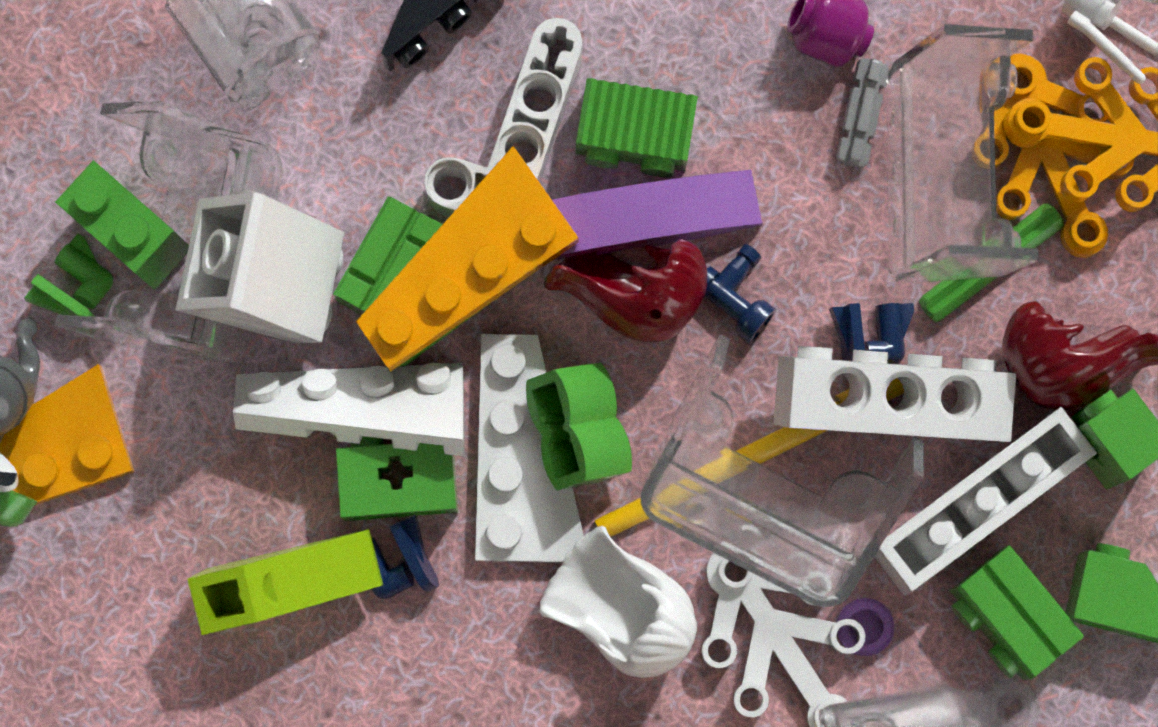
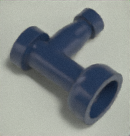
M744 244L737 252V257L727 264L721 273L711 266L707 268L705 297L737 321V335L750 345L759 335L757 333L762 324L766 326L777 309L765 300H757L751 304L735 292L745 279L750 268L755 267L761 260V255L750 245Z

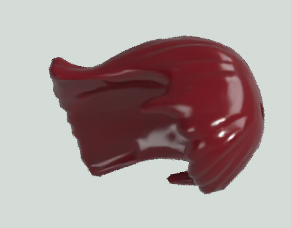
M681 239L671 245V249L646 245L644 249L657 262V265L651 268L630 265L610 253L597 256L596 252L558 259L551 267L543 285L550 291L560 290L572 294L605 324L629 339L650 343L663 342L680 333L696 314L707 289V267L703 255L697 246Z
M1036 301L1024 303L1013 313L1007 323L1002 342L1006 368L1009 373L1016 374L1015 386L1031 402L1048 409L1057 410L1062 407L1063 410L1083 407L1094 402L1132 373L1148 366L1158 365V336L1156 334L1148 332L1140 335L1137 330L1132 329L1130 326L1122 325L1080 344L1070 345L1072 337L1081 333L1084 326L1082 324L1063 325L1064 320L1061 318L1054 320L1050 314L1045 313V309Z

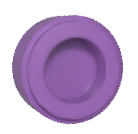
M870 598L856 599L845 605L837 617L836 622L843 619L855 620L865 631L863 646L853 654L860 656L877 654L884 650L892 640L894 634L893 617L886 606L877 600ZM849 625L839 628L837 637L840 643L845 648L853 647L857 643L855 629Z

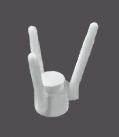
M1065 0L1062 13L1070 17L1067 24L1084 33L1136 83H1144L1146 76L1096 28L1105 30L1109 26L1158 58L1157 42L1116 17L1121 1ZM1143 0L1150 3L1158 4V0Z

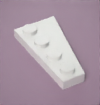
M429 363L425 365H406L404 367L398 366L391 372L387 366H372L367 368L237 374L233 406L235 428L238 430L305 438L314 430L325 431L336 436L339 442L360 444L363 436L392 439L393 448L417 451L419 443L443 445L444 454L465 456L463 364Z

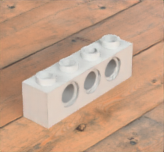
M798 346L797 357H778L774 425L801 429L1011 442L1016 374L996 371L997 360L962 358V368L958 369L942 367L943 356L908 354L907 365L887 364L888 352L853 350V360L845 361L832 360L833 348ZM840 374H843L849 382L850 390L845 401L837 405L831 397L830 388L833 380ZM898 378L903 385L904 396L900 404L892 408L887 402L886 390L890 382ZM952 382L957 389L958 399L955 406L947 412L942 405L941 394L945 386Z
M1060 407L869 551L903 596H906L1097 454V452L1063 408Z

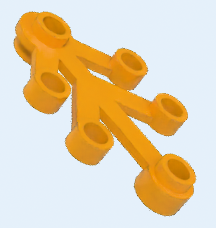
M1011 54L1000 60L991 74V90L998 103L985 134L973 146L972 156L975 163L984 169H995L1004 162L1009 153V146L1003 129L1004 118L1007 112L1023 99H1037L1046 106L1074 115L1077 118L1106 122L1107 117L1103 112L1099 119L1088 117L1084 111V104L1088 102L1095 103L1090 95H1081L1047 81L1045 69L1035 58L1026 54ZM1014 72L1024 73L1028 77L1029 86L1023 89L1015 87L1011 82L1010 75ZM1023 113V121L1028 127L1038 128L1040 126V120L1035 113ZM1045 137L1034 147L1022 148L1007 185L995 197L994 207L997 214L1006 220H1016L1026 213L1031 205L1029 190L1041 163L1066 219L1060 233L1063 247L1071 255L1079 258H1088L1097 254L1108 240L1106 222L1098 214L1089 212L1084 201L1072 202L1065 198L1060 189V181L1063 175L1070 170L1064 155L1088 164L1109 148L1052 137ZM986 142L997 145L1000 151L999 158L991 160L984 157L981 152V145ZM1134 159L1127 163L1123 169L1109 176L1108 179L1116 180L1124 177L1133 167ZM1072 176L1071 184L1075 190L1080 192L1074 177ZM1007 193L1018 195L1022 202L1021 209L1012 211L1006 208L1003 203V196ZM1079 224H1089L1095 230L1094 241L1087 242L1078 236L1077 227Z
M1099 57L1086 59L1075 71L1074 82L1082 93L1091 96L1110 123L1051 113L1043 102L1032 98L1017 102L1007 112L1003 122L1006 137L1014 145L1022 148L1034 147L1045 137L1109 148L1087 165H1076L1063 175L1060 181V189L1064 197L1072 202L1087 200L1096 192L1099 183L1140 154L1158 156V132L1145 129L1111 84L1113 75L1111 66L1107 61ZM1145 67L1140 71L1155 84V94L1144 92L1140 84L1136 83L1133 79L1129 82V93L1134 101L1147 105L1158 121V69ZM1092 68L1097 70L1101 76V83L1093 84L1089 82L1085 76V69ZM1023 113H1035L1040 120V126L1038 128L1028 127L1023 121ZM1158 164L1143 176L1131 175L1117 186L1115 199L1123 210L1137 212L1152 201L1154 193L1158 191ZM1073 175L1082 176L1087 181L1088 188L1086 192H1079L1073 188L1071 184V177ZM1128 185H1135L1142 191L1143 198L1141 202H1134L1128 197L1126 192Z

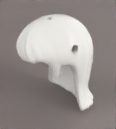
M604 526L596 527L593 531L586 533L584 538L575 543L573 550L566 553L562 566L557 569L555 576L548 582L540 601L539 613L543 617L551 618L576 629L587 637L615 668L633 677H654L677 667L690 652L697 632L693 605L686 591L654 565L625 552L612 540Z

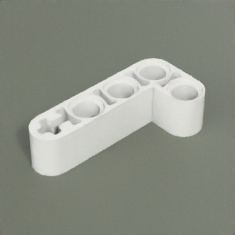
M552 18L545 20L535 30L488 168L452 157L439 159L429 167L425 174L424 185L429 203L436 212L450 217L515 143L528 142L537 149L538 154L535 159L526 164L541 183L581 65L582 37L574 23L563 18ZM557 40H563L566 42V51L560 52L555 64L554 75L547 71L549 65L548 47H554ZM546 91L554 97L555 103L546 111H533L524 103L527 96L532 92ZM450 176L458 177L467 184L464 193L452 200L444 199L436 193V187L439 182Z

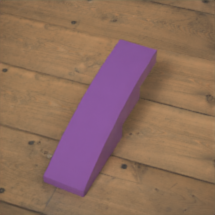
M751 170L641 183L552 199L579 237V243L554 260L596 252L598 256L650 244L656 247L672 244L681 239L687 241L762 226Z

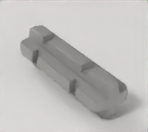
M865 58L860 59L856 64L853 81L858 82L857 87H851L842 131L847 134L846 138H840L836 153L837 161L846 166L865 167L869 162L872 145L867 144L868 139H873L883 99V94L878 92L879 88H885L889 72L888 66L880 60Z

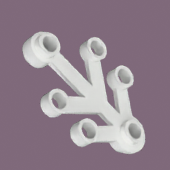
M728 543L719 547L711 555L706 569L708 582L711 588L718 594L711 634L704 641L701 652L704 661L713 668H725L735 660L737 647L732 639V634L740 603L742 602L754 621V627L742 685L736 689L733 696L735 709L746 717H757L767 709L769 696L765 690L773 650L809 705L806 714L809 727H825L821 722L820 715L822 710L830 705L837 707L841 712L842 719L837 727H852L854 712L851 705L842 696L829 694L793 637L831 645L839 653L851 654L860 650L865 642L863 627L852 619H843L835 623L775 610L761 590L766 589L799 595L804 603L818 606L827 602L833 593V583L830 577L818 570L801 574L763 566L759 554L746 544ZM732 560L740 561L746 567V576L740 582H732L725 575V566ZM817 577L824 582L825 593L820 599H812L806 594L804 586L809 578ZM844 625L853 627L857 633V643L851 648L842 647L837 641V631ZM714 640H723L730 648L729 657L723 662L713 661L708 654V647ZM753 688L760 693L762 702L757 710L747 711L741 706L740 696L744 690Z

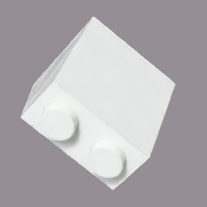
M257 192L199 199L175 310L295 343L322 342L324 332L327 330L332 318L330 301L335 277L339 274L343 264V251L341 247L344 232Z

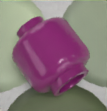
M797 0L789 16L787 31L793 34V44L798 52L830 66L840 67L846 64L854 55L861 57L865 54L874 35V26L868 24L869 10L863 0Z

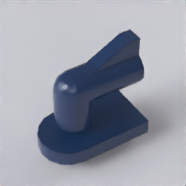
M851 303L844 307H831L829 309L840 339L842 360L852 361L853 350L888 352L887 364H899L905 356L904 337L914 313L913 303H886L875 306L878 341H864L860 303Z
M417 515L389 526L406 562L404 561L390 569L375 538H372L383 581L382 586L372 589L378 598L388 599L414 586V578L427 593L439 586L438 577L424 550Z

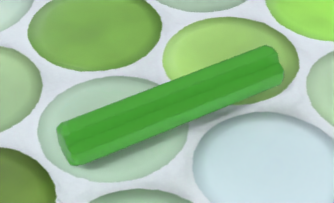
M1042 204L925 293L919 301L923 311L934 322L941 321L1058 232L1064 225L1061 215L1051 204Z

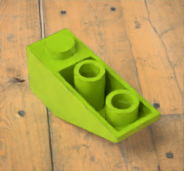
M369 529L206 568L187 578L202 635L256 623L383 585Z

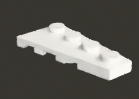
M481 334L476 561L563 563L566 553L573 550L575 543L584 538L573 488L557 491L551 484L542 460V435L535 427L527 405V380L546 373L538 335Z

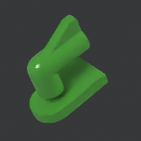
M77 233L72 241L61 249L55 259L57 266L82 282L73 294V298L37 274L31 282L32 289L24 299L28 303L61 314L84 331L91 333L99 322L87 308L94 309L111 289L114 278L106 268L97 263L85 238Z

